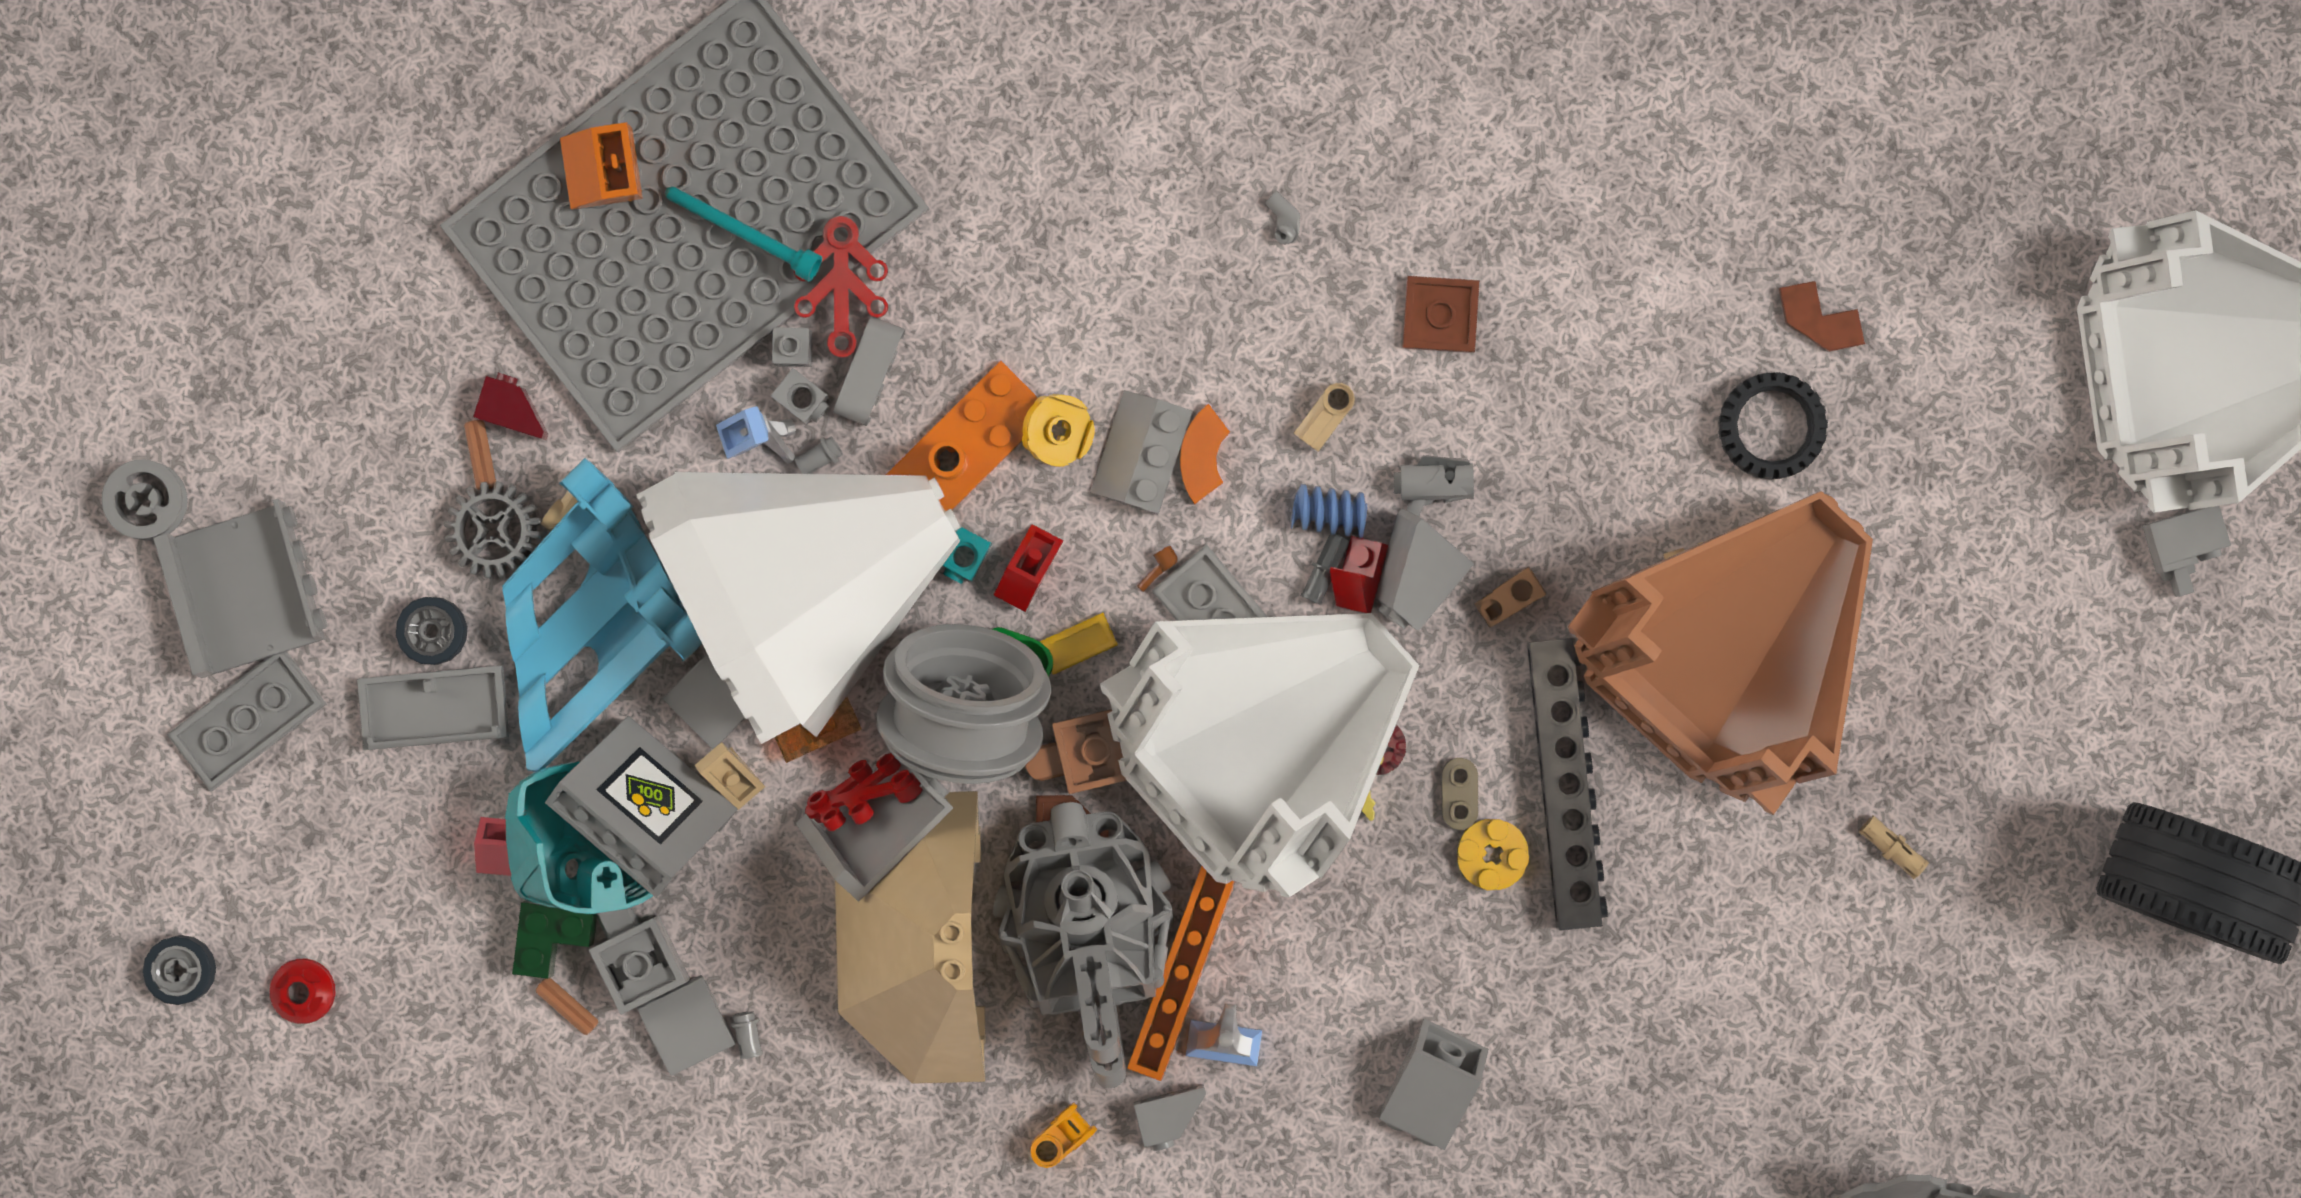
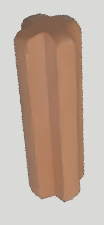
M483 420L466 422L464 428L476 488L480 490L481 482H487L489 489H493L496 479L485 423Z
M543 979L537 986L536 993L583 1035L590 1034L597 1026L598 1019L553 979Z

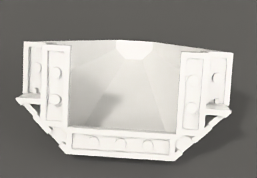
M2196 210L2149 221L2146 225L2112 228L2108 236L2111 244L2106 255L2099 256L2091 274L2090 280L2093 282L2089 294L2088 296H2082L2077 306L2097 449L2106 460L2112 459L2120 468L2118 474L2134 492L2141 491L2149 501L2147 506L2153 513L2183 508L2194 510L2239 503L2301 449V262Z
M675 472L674 475L636 494L643 508L641 511L645 524L651 531L648 533L650 540L716 672L722 681H726L734 701L744 717L749 719L761 744L800 723L815 737L818 736L960 542L956 530L960 529L961 526L951 509L945 511L939 499L945 496L935 477L929 480L926 476Z
M1372 613L1154 622L1129 662L1130 666L1100 683L1102 694H1105L1110 699L1112 711L1107 715L1113 741L1120 742L1123 758L1118 760L1121 774L1216 882L1225 884L1231 881L1240 882L1243 888L1266 892L1269 889L1280 892L1281 896L1289 898L1316 879H1321L1349 842L1419 665Z

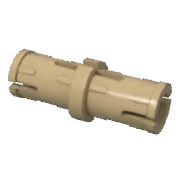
M1874 815L1867 820L1858 832L1883 852L1882 857L1886 860L1891 859L1910 875L1912 879L1918 877L1929 864L1926 859L1905 843L1906 838L1901 834L1896 835Z

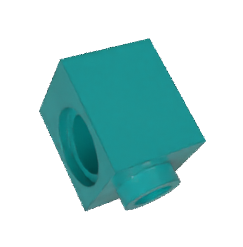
M963 527L956 531L960 542L942 565L946 567L943 574L960 584L963 583L965 578L973 581L992 546L991 542ZM961 547H969L974 552V561L968 567H959L954 560L955 552Z

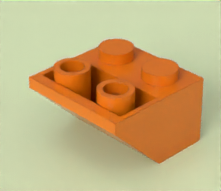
M627 122L591 127L560 138L571 210L643 199L633 130Z

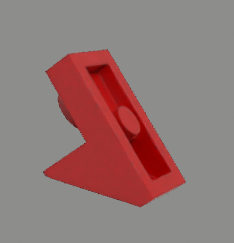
M1351 536L1343 569L1330 567V576L1337 607L1361 613H1371L1388 549L1387 544Z

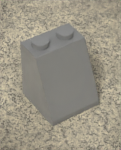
M1402 508L1397 513L1375 599L1382 604L1378 610L1401 628L1405 629L1409 625L1419 631L1474 563L1422 518Z
M1423 1019L1383 1103L1379 1119L1386 1122L1394 1130L1405 1131L1418 1137L1422 1143L1428 1146H1437L1445 1150L1481 1084L1489 1049L1427 1019Z

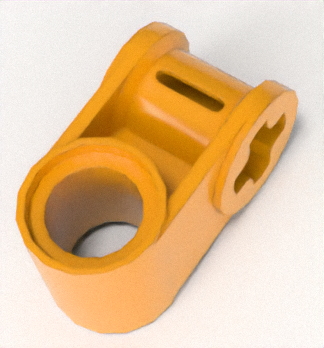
M1075 1102L1071 1103L1050 1122V1125L1032 1141L1030 1147L1031 1157L1038 1166L1050 1168L1057 1165L1098 1130L1095 1125L1090 1126L1076 1110L1078 1106ZM1068 1120H1070V1121L1078 1128V1130H1079L1080 1132H1077V1131L1070 1125V1123L1068 1122ZM1043 1141H1051L1057 1147L1056 1155L1049 1160L1041 1159L1036 1153L1037 1146Z

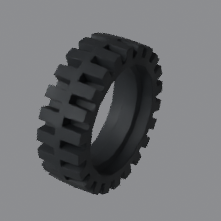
M1769 372L1746 379L1732 390L1721 408L1718 433L1724 452L1727 453L1731 462L1738 466L1740 470L1757 478L1782 479L1801 472L1814 462L1826 441L1828 420H1826L1825 406L1820 402L1821 398L1817 392L1811 389L1808 383L1799 380L1798 377L1793 375ZM1778 391L1788 394L1800 403L1806 414L1808 430L1805 441L1794 455L1785 460L1770 462L1757 458L1745 448L1739 437L1738 419L1741 409L1751 397L1760 392Z

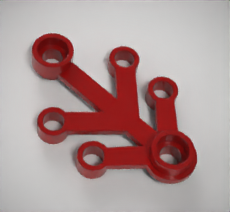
M844 216L834 217L826 223L823 229L824 242L814 251L822 256V262L834 252V268L806 296L799 297L794 303V311L798 316L802 318L810 317L814 314L818 303L834 288V331L828 336L827 347L836 357H847L856 348V338L849 331L848 288L866 305V310L870 316L879 318L888 311L887 301L881 296H876L848 268V252L866 268V275L872 281L879 282L885 279L888 274V267L883 261L876 260L858 242L859 231L857 225L850 218ZM844 228L848 234L847 239L842 242L837 241L834 238L835 229ZM873 264H880L883 267L884 273L881 277L876 278L871 275L870 268ZM795 275V277H796L798 280L803 281V282H807L806 280H804V279L798 277L797 275ZM808 300L811 303L812 309L808 314H803L798 310L800 301ZM880 300L884 304V310L880 314H875L871 311L870 305L872 301ZM838 336L847 338L848 346L846 349L839 350L835 347L834 341Z
M888 753L877 761L876 767L878 770L874 773L866 760L854 763L848 770L850 775L848 779L833 790H819L808 798L805 814L817 823H823L828 831H835L846 821L840 806L846 805L849 809L850 817L857 825H861L871 819L874 814L873 809L865 800L894 794L900 803H907L915 799L923 789L919 786L921 782L909 770H902L896 773L890 782L878 784L886 777L897 772L901 767L899 760L892 753Z

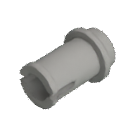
M832 436L828 439L821 438L820 444L794 458L802 474H812L831 461L834 463L838 462V457L843 455Z
M754 1011L733 1015L734 1022L731 1023V1028L736 1030L740 1059L762 1055L763 1050H761L756 1025L759 1023V1018L755 1017Z

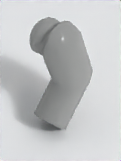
M1276 191L1265 204L1278 216L1277 229L1275 231L1276 240L1286 245L1296 241L1299 235L1300 213Z

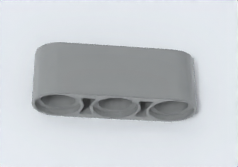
M871 316L837 398L833 413L865 426L869 424L871 420L869 416L873 406L877 405L884 387V378L887 372H890L897 355L898 343L904 337V328Z

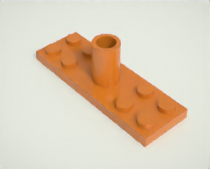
M1000 361L886 475L926 476L929 480L935 477L945 496L939 499L945 511L953 510L1022 442L1025 416L1038 397ZM946 450L951 453L958 452L959 464L954 466L952 471L945 472L940 470L941 463L938 460L940 454Z

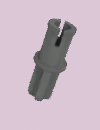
M1337 534L1329 535L1317 563H1312L1314 569L1300 596L1319 605L1322 604V600L1331 583L1330 567L1338 568L1349 544L1346 538Z

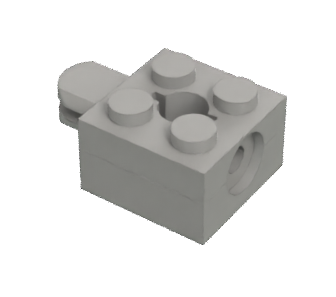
M632 907L624 910L597 913V918L608 941L589 949V952L620 1015L691 980L659 915L640 924Z

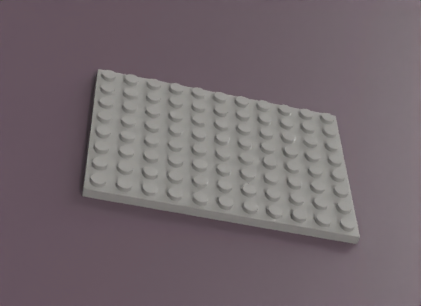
M728 0L440 224L441 228L618 453L773 332V327H780L796 314L794 311L795 301L799 297L806 296L834 268L833 252L821 263L817 274L810 282L800 281L795 277L791 264L668 200L665 197V190L668 187H676L796 251L800 249L806 251L809 249L814 252L824 242L823 229L826 223L834 217L844 216L850 218L857 225L859 231L858 242L872 255L930 210L767 0ZM627 122L633 130L643 199L571 210L560 138L591 127ZM844 228L835 229L834 238L837 241L842 242L847 239L848 234ZM848 252V268L852 271L861 263ZM808 300L800 301L798 310L801 311L810 302Z

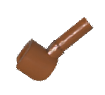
M1171 546L1165 547L1153 555L1159 565L1137 585L1141 591L1144 592L1159 575L1177 563L1178 557Z

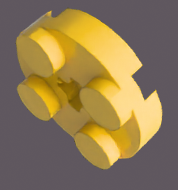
M1064 394L1040 396L1035 400L1025 416L1023 422V446L1030 451L1035 459L1051 466L1064 467L1070 465L1068 463H1072L1076 459H1081L1089 451L1095 434L1094 422L1090 420L1089 413L1087 412L1088 408L1082 401L1073 396ZM1061 420V427L1066 429L1064 436L1058 435L1055 440L1053 432H1051L1052 426Z
M1500 819L1477 821L1467 828L1460 838L1457 847L1458 867L1463 876L1477 887L1487 891L1506 889L1522 877L1528 866L1527 841L1521 831L1511 823ZM1487 845H1491L1493 848L1500 846L1503 849V852L1499 854L1501 861L1498 864H1495L1493 861H1488L1487 863L1484 861L1483 857L1487 854L1484 848Z

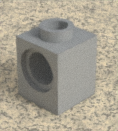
M773 327L772 364L787 367H812V330L810 328Z
M794 368L791 369L771 394V397L805 424H808L811 419L817 423L829 408V405L825 403L829 396ZM800 389H808L813 396L811 404L806 408H797L793 400L795 393Z

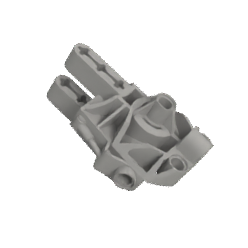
M1062 803L1051 809L1049 821L1026 825L1021 830L1005 866V886L1001 885L998 889L993 914L994 917L1003 919L998 933L1002 950L1009 955L1016 968L1015 974L1027 996L1029 1005L1033 1008L1040 1007L1042 1015L1081 1011L1084 1038L1095 1080L1104 1088H1115L1126 1077V1066L1116 1006L1126 1002L1156 997V988L1164 984V969L1168 952L1166 942L1168 930L1173 926L1174 918L1172 906L1163 893L1171 888V884L1156 860L1151 861L1150 853L1144 842L1117 814L1105 811L1086 814L1083 806L1079 803ZM1107 829L1116 831L1109 838L1100 836V833ZM1034 841H1042L1045 843L1039 849L1028 848V846ZM1144 860V867L1134 872L1130 862ZM1023 880L1022 889L1012 887V881ZM1094 882H1099L1103 886L1106 893L1105 902L1101 901L1100 889ZM1082 887L1087 889V892L1082 896L1075 897L1071 895V892L1076 888ZM1061 888L1059 897L1061 907L1057 910L1055 897L1057 891ZM1094 916V918L1086 921H1072L1073 918ZM1159 934L1158 943L1155 945V936ZM1020 957L1026 959L1027 966L1023 965ZM1096 996L1099 997V1002L1101 1004L1100 1014L1102 1027L1106 1038V1045H1103L1102 1039L1100 1037L1101 1026L1097 1006L1095 1003ZM1111 1062L1112 1070L1105 1071V1064Z

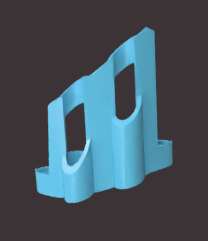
M586 458L559 483L578 502L502 585L506 606L507 635L512 659L515 662L519 690L518 713L520 732L526 756V769L532 772H538L546 768L669 646L682 658V661H685L702 645L662 562L632 511L634 506ZM576 549L590 564L587 575L580 588L538 627L534 610L533 590ZM584 647H591L598 656L597 674L550 720L546 700V684Z

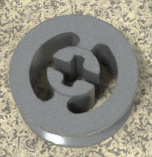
M133 460L119 466L108 477L102 492V507L109 523L123 535L139 540H154L153 537L172 533L182 522L187 510V492L181 478L171 468L151 460ZM144 474L157 476L168 490V505L164 506V496L160 490L154 489V486L146 483L133 484V480ZM141 493L149 494L148 499L151 501L149 507L141 506L142 502L138 499ZM125 494V503L129 510L136 511L137 515L144 517L156 515V522L147 526L133 524L123 512L122 496Z

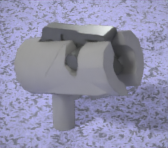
M1423 455L1418 464L1401 465V472H1394V494H1401L1402 500H1410L1407 511L1418 517L1423 506L1432 504L1434 500H1443L1444 503L1463 499H1474L1473 463H1470L1468 459Z

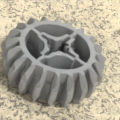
M481 482V494H478L477 490L470 486L467 488V493L471 498L469 501L460 495L456 497L457 503L462 506L461 510L452 507L448 509V513L457 516L455 522H444V527L455 529V534L445 536V541H457L458 544L451 548L449 553L455 556L463 552L464 555L459 559L458 565L465 567L472 561L470 573L473 575H477L482 566H484L483 574L485 578H492L494 568H496L499 578H505L507 574L505 566L508 565L514 573L519 568L516 560L519 559L523 563L528 556L524 554L526 549L531 552L536 549V545L530 544L531 537L536 539L542 538L543 534L541 532L532 531V526L540 525L542 519L535 517L530 519L529 514L537 510V506L535 504L523 506L529 497L526 493L520 494L515 499L517 487L514 485H510L505 494H503L504 487L502 482H495L493 492L489 489L487 482ZM490 500H501L509 504L504 511L501 510L498 514L491 517L477 508L481 503ZM516 513L521 523V536L518 544L514 542L515 540L511 538L508 531L509 524L514 519L513 517ZM469 515L478 528L477 536L471 546H469L465 535V526ZM481 519L496 524V520L500 521L497 530L503 539L496 538L495 536L486 539L489 529L486 527L487 524ZM493 543L499 544L510 552L507 556L496 560H487L478 556L483 549H486Z

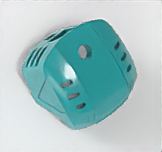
M581 761L541 769L521 780L508 795L505 813L506 845L511 881L519 897L543 906L584 914L624 910L639 905L653 897L650 892L545 803L558 783ZM575 859L578 863L577 874L572 878H568L565 873V866L569 860Z

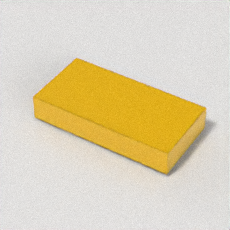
M1104 613L1040 641L1050 650L1053 657V675L1118 646Z

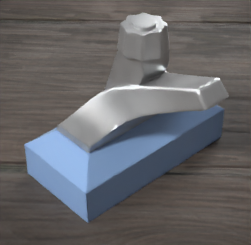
M756 406L745 409L716 425L727 459L739 456L761 444L767 445L788 464L793 462L795 455L781 438L782 436L789 437L795 434L796 429L793 420L769 421L766 415H762Z
M1225 1003L1217 1023L1191 1019L1186 1056L1257 1066L1262 1030L1237 1026L1236 1005Z

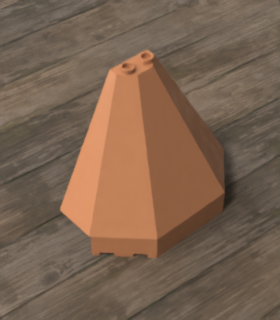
M1820 491L1591 591V596L1568 626L1570 633L1578 638L1574 647L1579 662L1586 665L1588 669L1584 674L1586 683L1689 778L1703 783L1705 778L1712 780L1720 785V792L1743 802H1746L1750 797L1765 812L1774 815L1796 782L1800 784L1836 775L1873 539L1864 531L1863 526L1857 520L1850 518L1838 507V503L1833 497Z

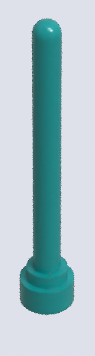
M671 186L665 190V197L671 202L791 264V269L795 270V275L810 282L817 274L822 263L821 255L809 249L806 251L802 249L796 251L676 187Z

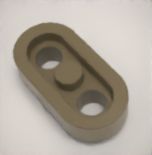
M1454 758L1445 764L1441 774L1442 817L1451 828L1464 830L1471 827L1478 817V771L1470 760ZM1458 769L1465 770L1467 774L1466 780L1462 783H1457L1453 777L1454 772ZM1458 805H1464L1467 809V814L1462 819L1454 816V809Z

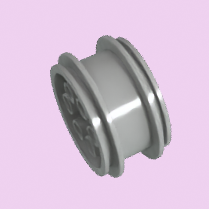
M944 624L926 627L911 633L887 656L883 667V678L889 693L881 700L878 706L876 724L889 751L907 767L923 775L953 783H989L1016 774L1039 752L1043 740V729L1037 716L1045 709L1050 700L1051 683L1040 659L1022 642L1004 633L984 627Z

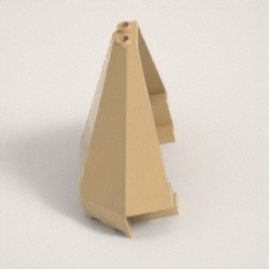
M978 791L949 792L945 798L952 805L953 809L859 902L835 880L838 1013L912 1084L985 1082V1006H976L971 925L974 863L981 862V826H979Z

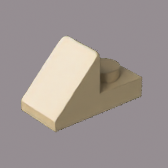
M723 742L694 765L698 772L738 810L765 788V785L732 747L728 748Z

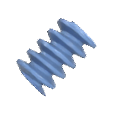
M1301 484L1294 498L1291 529L1296 520L1300 519L1302 530L1305 531L1311 521H1315L1316 530L1321 533L1325 523H1329L1331 534L1335 535L1339 526L1343 525L1345 536L1349 537L1353 528L1357 527L1359 537L1363 538L1367 517V503L1365 502L1363 492H1358L1354 501H1351L1350 492L1344 490L1340 498L1337 499L1335 489L1330 488L1326 496L1323 497L1321 487L1315 486L1311 495H1308L1306 484Z

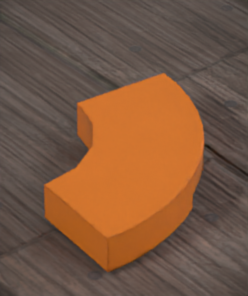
M1209 404L1195 416L1189 425L1181 447L1180 469L1182 480L1194 505L1223 484L1217 471L1216 456L1221 442L1229 435L1230 431Z

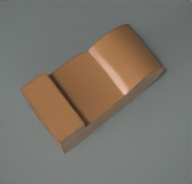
M1528 566L1499 585L1491 593L1475 602L1474 605L1488 627L1491 628L1542 598L1547 593Z

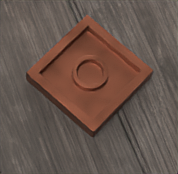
M1407 276L1403 348L1475 353L1480 280Z

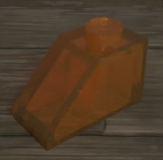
M845 697L817 737L800 723L777 735L775 740L785 762L788 763L858 732L862 728L848 697Z

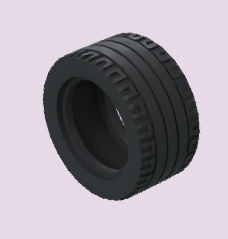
M2132 802L2127 806L2122 819L2125 823H2120L2115 836L2118 841H2113L2109 851V855L2112 857H2107L2102 870L2105 875L2100 876L2096 887L2098 896L2155 920L2277 964L2287 961L2292 948L2289 943L2295 942L2299 932L2296 926H2301L2300 861L2244 838L2162 809Z

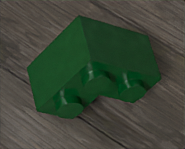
M530 901L521 902L512 974L545 979L553 977L558 943L583 947L594 945L597 913H574Z

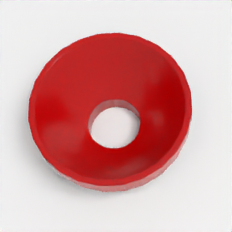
M307 958L295 959L282 965L273 976L269 988L270 1000L275 1011L282 1018L297 1024L312 1023L324 1017L332 1007L336 995L335 983L329 970L319 962ZM294 982L305 984L309 990V996L304 1003H295L289 997L288 991Z

